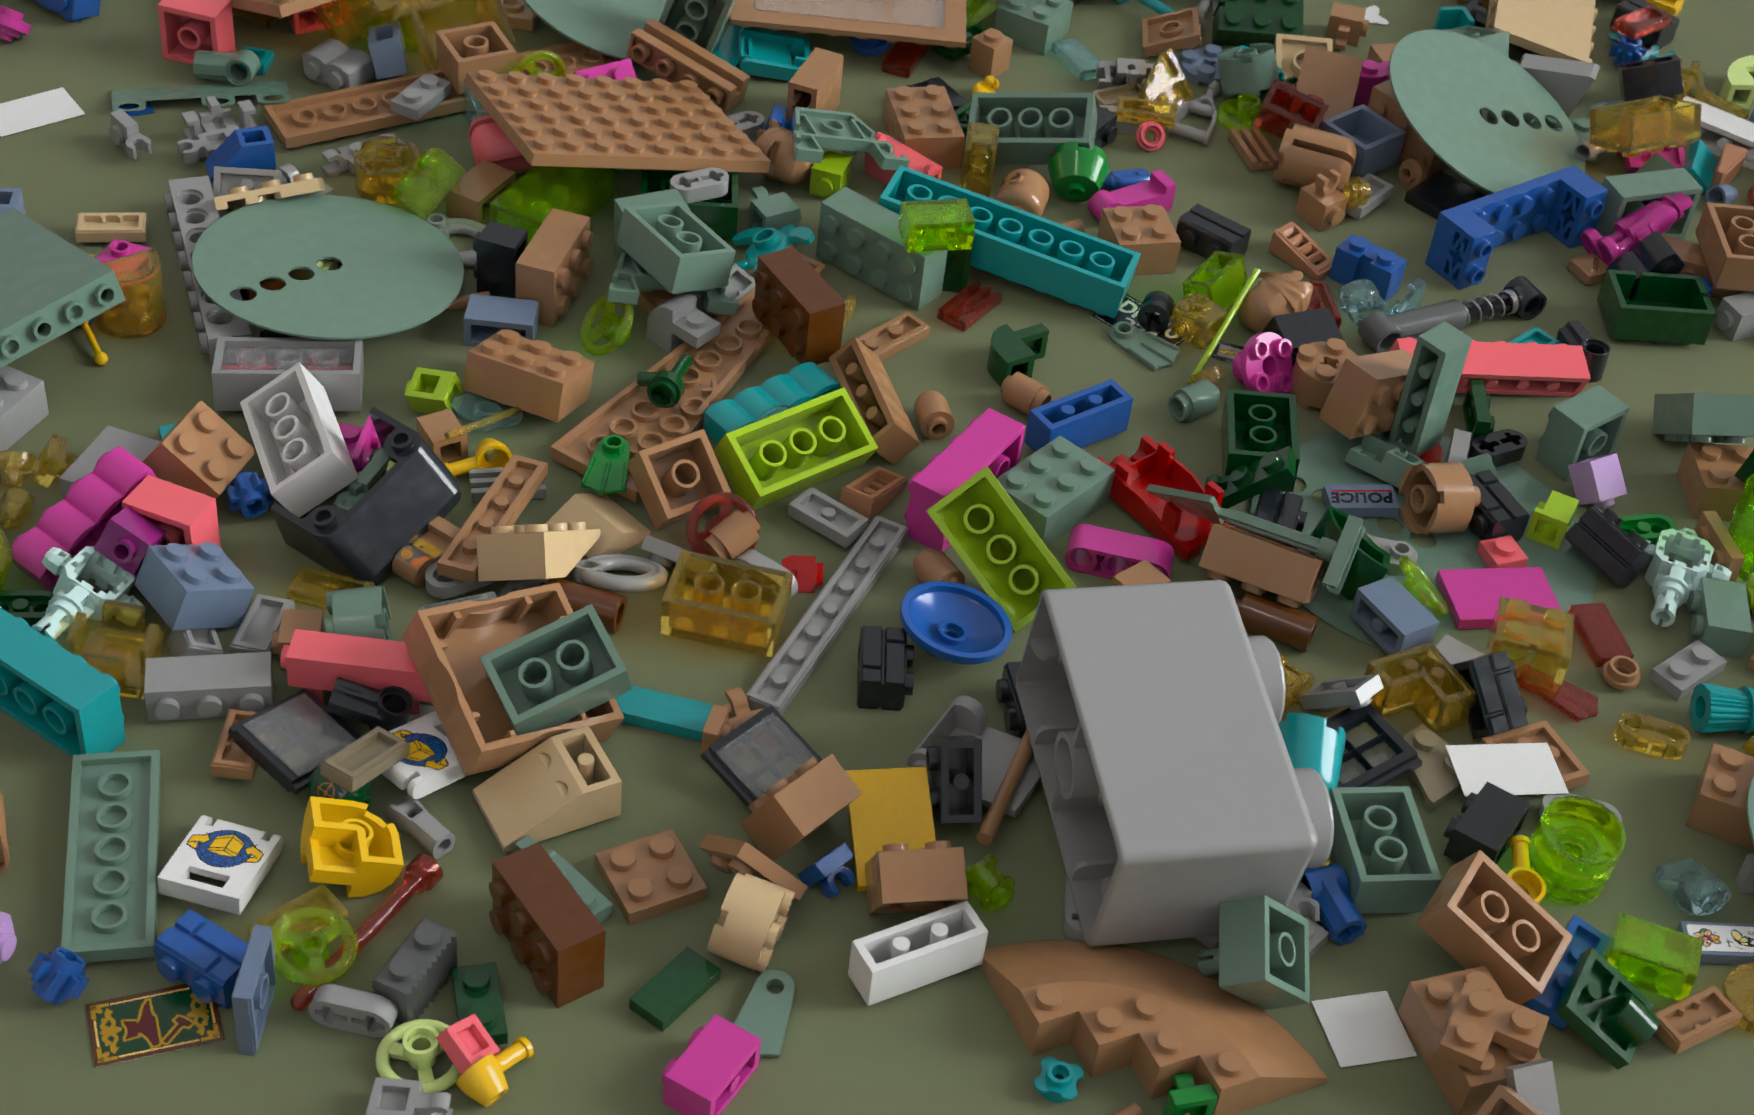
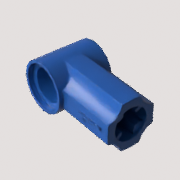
M1336 863L1305 870L1300 881L1312 891V899L1318 901L1320 905L1319 920L1325 930L1330 932V939L1341 946L1350 944L1357 937L1363 935L1367 924L1349 896V882L1343 867Z

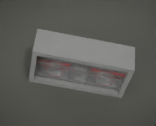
M218 337L211 372L214 411H242L240 405L242 400L299 362L325 388L333 411H361L364 383L363 339L322 340L278 337Z

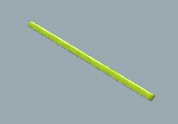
M1255 268L1189 378L1188 385L1195 383L1258 277L1260 269Z

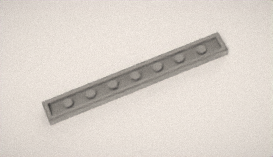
M877 515L747 692L746 698L751 710L764 709L772 705L781 716L784 714L906 541L909 527Z

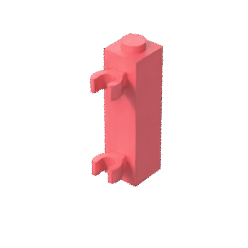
M295 629L290 645L284 644L282 648L280 666L282 669H286L288 686L306 688L307 692L311 691L323 703L324 690L333 691L337 677L380 691L389 686L405 689L413 698L411 715L420 714V702L432 703L405 642Z

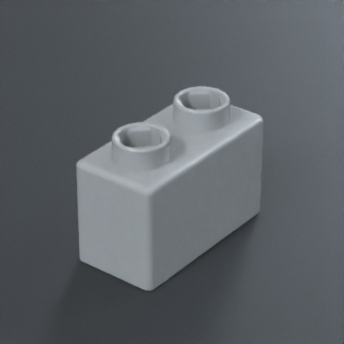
M1222 580L1046 589L1042 591L1016 677V690L1086 944L1090 947L1217 936L1219 935V903L1266 895L1283 906L1288 907L1305 869L1321 867L1329 858L1334 836L1333 807L1328 789L1320 774L1309 767L1293 768L1279 727L1285 707L1286 694L1285 675L1280 654L1274 642L1268 637L1262 635L1247 636L1229 584Z

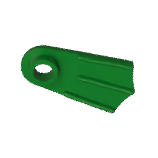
M612 434L598 442L581 480V487L590 489L600 495L626 492L630 444L623 437Z

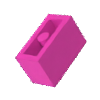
M715 1014L704 1028L700 1026L693 1032L687 1049L680 1058L673 1057L666 1065L661 1077L662 1082H664L663 1103L683 1115H720L758 1068L761 1039Z

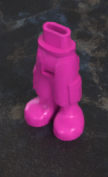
M1681 192L1673 196L1665 195L1661 198V201L1654 200L1636 212H1632L1628 216L1614 223L1615 232L1609 236L1603 237L1593 228L1586 229L1580 233L1582 244L1588 254L1595 253L1609 266L1622 254L1632 251L1649 234L1656 231L1663 234L1671 229L1674 222H1677L1684 216V210L1691 207L1693 202L1688 195Z

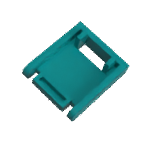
M742 27L739 30L740 70L746 74L790 81L810 55L809 38ZM791 56H795L793 66L791 63Z

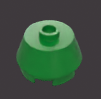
M1073 141L1063 143L1056 148V153L1048 162V171L1057 195L1069 201L1082 202L1090 200L1101 189L1109 174V166L1107 164V156L1101 148L1095 145L1093 150L1086 147H1078V142Z

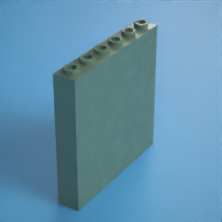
M14 208L0 214V368L126 300L112 268Z

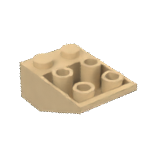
M586 522L492 526L491 534L476 535L478 582L566 577L601 536L600 529H586Z
M589 725L549 737L473 789V797L503 852L506 853L515 850L514 844L527 835L536 842H540L620 816L622 780Z

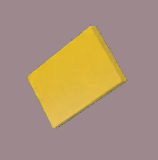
M927 767L845 770L862 793L847 805L851 847L854 854L853 865L856 892L867 891L865 864L876 852L883 850V845L908 843L909 850L925 848V843L936 841Z

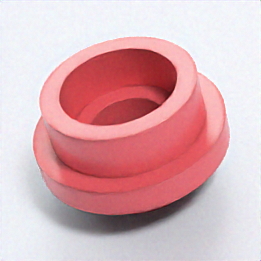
M1144 122L1136 130V143L1144 151H1156L1165 142V131L1157 122ZM1146 132H1151L1154 135L1153 142L1146 140Z

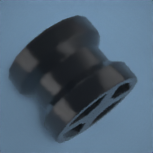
M1162 291L1148 293L1138 311L1137 319L1139 324L1150 332H1161L1166 329L1175 310L1174 300L1170 295Z

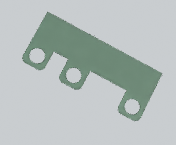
M286 80L249 82L244 86L225 83L111 90L112 111L120 110L119 106L123 104L139 105L138 108L122 109L124 112L146 109V101L201 98L202 105L208 107L206 97L215 96L216 99L229 100L227 103L220 104V106L234 105L236 103L234 96L256 95L258 103L290 101ZM271 95H278L284 97L283 99L278 101H267L263 99L264 97Z

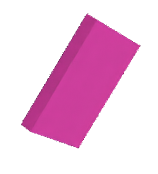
M1541 567L1444 569L1437 572L1436 582L1457 629L1562 626L1565 616Z

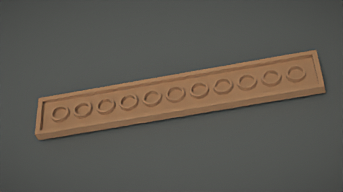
M569 42L517 53V71L532 76H538V73H549L555 77H567L568 74H573L575 71L621 61L622 59L601 54L576 42ZM441 69L424 72L449 81ZM419 73L293 99L288 102L264 105V117L284 147L289 149L301 148L305 145L322 141L329 142L336 138L350 135H361L368 131L389 129L405 123H417L433 117L449 116L452 113L477 110L483 106L473 94L459 95L452 86V93L418 121L391 112L390 101L424 74Z

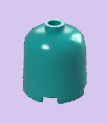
M1288 713L1287 721L1279 722V727L1293 768H1313L1321 775L1330 793L1331 788L1338 787L1346 741L1344 729L1338 727L1334 730L1327 727V719L1311 714Z

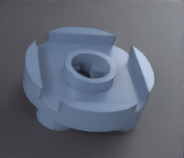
M1208 44L1205 48L1184 50L1181 55L1179 74L1184 80L1198 86L1199 82L1208 83V86L1212 81L1220 83L1217 55L1222 51V48L1215 44Z

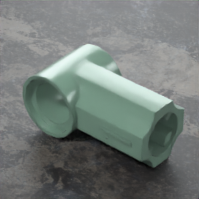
M247 49L240 50L237 53L197 50L194 53L193 74L196 75L197 79L229 81L233 85L244 86L257 74L261 63L258 56ZM237 63L244 65L248 72L240 70Z

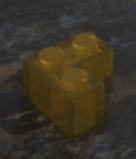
M1432 642L1368 662L1365 675L1379 674L1384 688L1371 697L1372 702L1370 704L1384 718L1412 709L1424 725L1436 734L1465 725L1476 695L1472 687Z

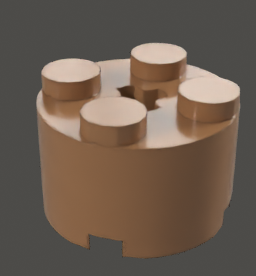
M1330 338L1327 342H1312L1301 345L1298 349L1291 375L1292 389L1289 391V394H1295L1296 404L1306 410H1309L1310 406L1322 410L1345 359L1357 357L1358 355L1347 348L1345 341L1338 338Z
M1461 462L1421 463L1409 466L1404 472L1399 485V494H1404L1405 506H1400L1402 520L1406 527L1416 534L1465 532L1471 521L1474 507H1477L1481 501L1479 488L1475 485L1473 486L1470 474Z

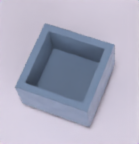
M1364 104L1323 120L1320 128L1323 131L1349 137L1355 142L1357 156L1350 177L1360 180L1369 173L1374 174L1398 163L1407 133Z
M210 542L187 545L177 543L149 545L134 584L172 631L240 627L255 590L241 570L223 552L222 548Z

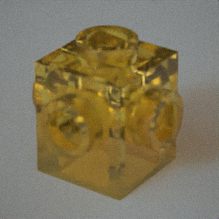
M1195 292L1186 299L1178 301L1174 306L1171 332L1200 349H1204L1211 343L1226 318L1227 309L1209 300L1206 296Z

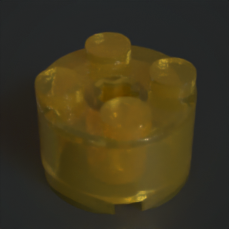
M377 136L361 143L362 148L358 151L355 149V188L359 196L363 199L387 205L414 203L417 201L421 188L420 153L415 144L408 140L407 145L397 142V137Z

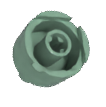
M1254 43L1250 44V48L1241 49L1240 46H1236L1218 53L1217 64L1223 97L1243 94L1244 99L1260 96L1261 90H1273L1280 87L1276 52L1274 51L1273 44Z
M374 585L326 592L328 613L333 615V617L325 618L326 633L393 640V632L390 633L389 620H391L390 609L384 586Z

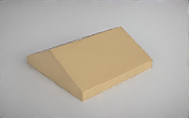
M1276 33L1274 51L1276 52L1277 66L1285 74L1284 79L1290 76H1299L1306 46L1333 52V39Z
M598 493L574 494L546 522V524L586 522V529H600L601 536L582 559L601 554H620L644 541L646 534L651 536V531L610 497Z

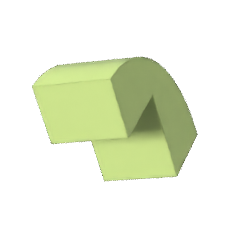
M1754 55L1739 58L1729 66L1719 93V102L1723 109L1750 108L1754 98Z

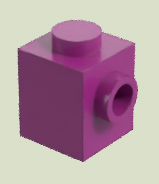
M127 506L110 518L94 550L134 575L141 568L148 546L160 545L167 532Z

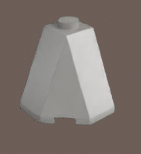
M1524 54L1519 63L1514 61L1549 92L1567 117L1570 116L1593 84L1600 68L1596 63Z

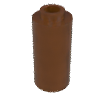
M550 578L547 583L542 582L540 584L542 586L559 582L573 612L592 604L606 631L616 633L619 630L626 610L627 598L625 595L561 578Z
M1246 592L1244 598L1237 596L1235 601L1246 631L1266 636L1270 640L1304 652L1308 650L1319 617L1250 592Z

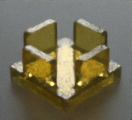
M105 600L102 605L103 621L86 620V613L77 612L66 638L67 651L73 655L78 654L82 656L89 665L101 673L110 674L119 684V696L144 699L146 658H160L165 644V631L159 630V625L150 623L149 628L145 626V614L142 605Z

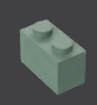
M1701 577L1697 589L1690 591L1687 601V610L1692 612L1693 617L1690 634L1695 636V640L1701 641L1720 656L1741 659L1753 634L1746 585L1744 583Z

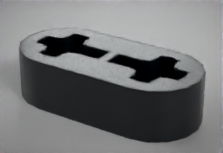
M1510 429L1478 436L1472 440L1467 458L1488 453L1491 455L1495 467L1522 459L1528 441L1523 434Z

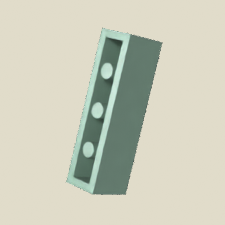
M1446 321L1418 336L1388 442L1401 445L1409 453L1417 457L1441 442L1472 342L1471 337Z

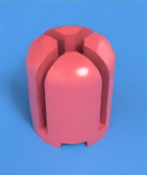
M490 115L477 117L471 122L468 133L475 165L484 159L514 171L516 174L551 167L531 166Z

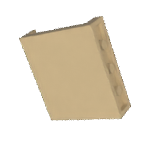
M1489 0L1485 28L1509 32V43L1543 56L1592 63L1589 55L1594 47V42L1591 39L1596 29V26L1593 25L1598 12L1595 9L1596 0Z

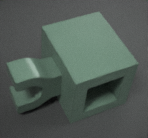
M763 186L751 188V194L755 199L751 200L750 228L762 227L763 229L775 228L780 230L789 224H794L796 227L799 226V221L801 220L800 207L785 192L769 195Z

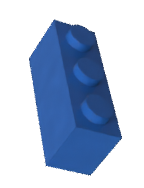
M1113 379L1033 408L1029 411L1024 443L1036 452L1058 436H1062L1079 448H1083L1124 432L1128 427L1133 397Z

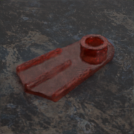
M1523 664L1517 667L1516 678L1522 688L1535 692L1545 702L1576 722H1580L1588 717L1597 716L1599 699L1597 696L1536 666Z

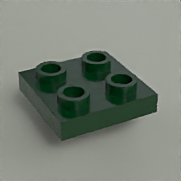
M1593 947L1580 954L1555 1010L1557 1015L1617 1070L1630 1064L1636 1047L1651 1038L1660 1022L1659 1018L1651 1012L1654 1004Z

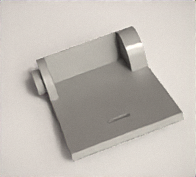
M961 695L953 700L908 757L907 765L908 768L927 767L926 749L927 746H933V736L973 735L981 739L982 805L990 808L1020 744L1021 738L988 727L987 712L983 705L970 696ZM1034 753L1005 813L1012 817L1018 814L1041 782ZM927 770L928 783L933 787V771Z

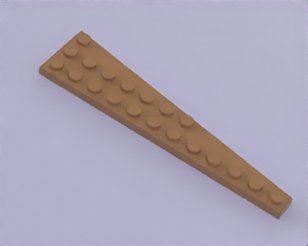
M800 253L823 278L826 265ZM755 287L737 300L739 305L736 315L719 314L714 318V320L721 324L719 336L697 349L683 342L646 371H671L681 355L689 354L693 358V364L682 378L685 386L684 394L675 406L659 408L653 405L647 394V386H639L636 379L550 446V458L584 475L598 442L608 435H619L630 444V461L638 451L695 432L704 422V412L708 407L725 397L774 338L770 329L753 312L752 300L755 296ZM628 469L627 490L618 494L636 503L641 496Z

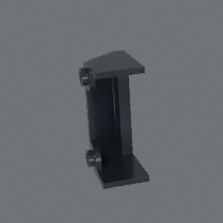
M375 407L369 411L379 442L385 450L386 456L396 464L347 513L336 506L324 505L314 509L302 520L277 503L270 507L287 545L356 588L380 584L393 571L392 563L398 551L406 545H412L414 541L428 532V523L437 516L444 518L459 503L462 495L456 477L423 438L413 429Z

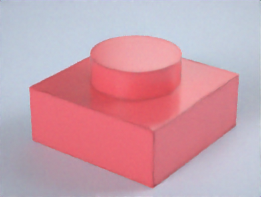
M1511 535L1482 540L1479 542L1476 551L1488 568L1526 567L1529 559Z
M475 1014L447 1027L436 1037L461 1075L483 1057L489 1054L495 1056L500 1052V1049Z

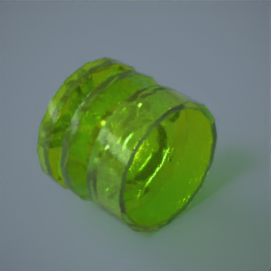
M1569 795L1556 798L1544 808L1535 831L1530 838L1529 848L1530 869L1539 873L1546 884L1544 898L1558 904L1572 906L1587 904L1595 900L1604 890L1611 872L1623 852L1626 844L1624 827L1615 813L1602 803L1588 797Z

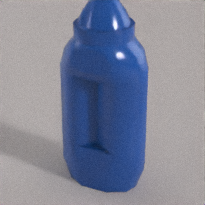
M1140 168L1112 171L1108 174L1102 186L1112 190L1121 189L1150 180V173L1146 169Z

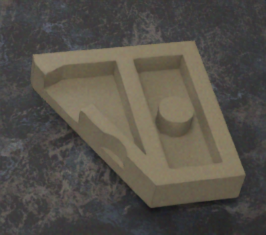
M1421 724L1403 736L1422 760V766L1408 773L1407 776L1413 787L1419 786L1425 797L1422 805L1428 813H1431L1461 793L1462 788L1445 745L1450 744L1426 725Z

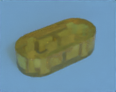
M1635 712L1622 714L1613 732L1615 740L1621 746L1667 760L1683 758L1692 740L1691 734L1682 725Z

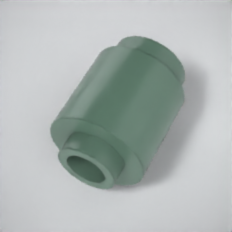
M1202 379L1180 388L1168 400L1170 413L1177 421L1184 420L1186 422L1207 415L1218 409L1220 392L1217 386L1207 379Z

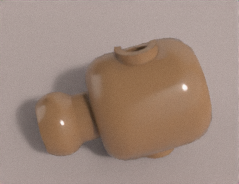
M1020 168L1011 171L1004 177L995 200L1042 217L1049 199V186L1045 178L1038 172Z

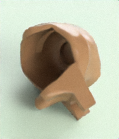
M770 119L767 130H756V138L758 140L754 144L761 149V152L767 158L770 157L774 161L768 173L760 174L773 181H780L789 185L802 182L811 176L813 162L794 161L792 130L780 127L776 119Z
M1299 270L1287 273L1260 272L1258 278L1263 279L1248 292L1236 313L1248 329L1261 333L1273 316L1306 311L1313 293V285L1310 282L1300 281L1304 276ZM1286 302L1289 306L1290 312L1286 309Z

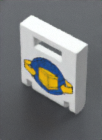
M436 711L389 731L410 743L409 756L383 772L382 775L401 790L407 788L408 794L413 799H420L466 777Z
M202 815L158 875V893L240 915L281 854L284 846V837L274 834L268 841V833L265 831L220 819L212 826V817ZM190 872L226 882V884L221 888L191 880Z

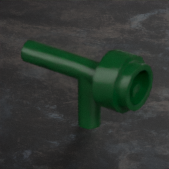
M689 354L681 355L671 371L638 372L637 384L639 386H647V394L653 405L659 408H671L679 402L684 394L685 386L682 378L693 364V358Z

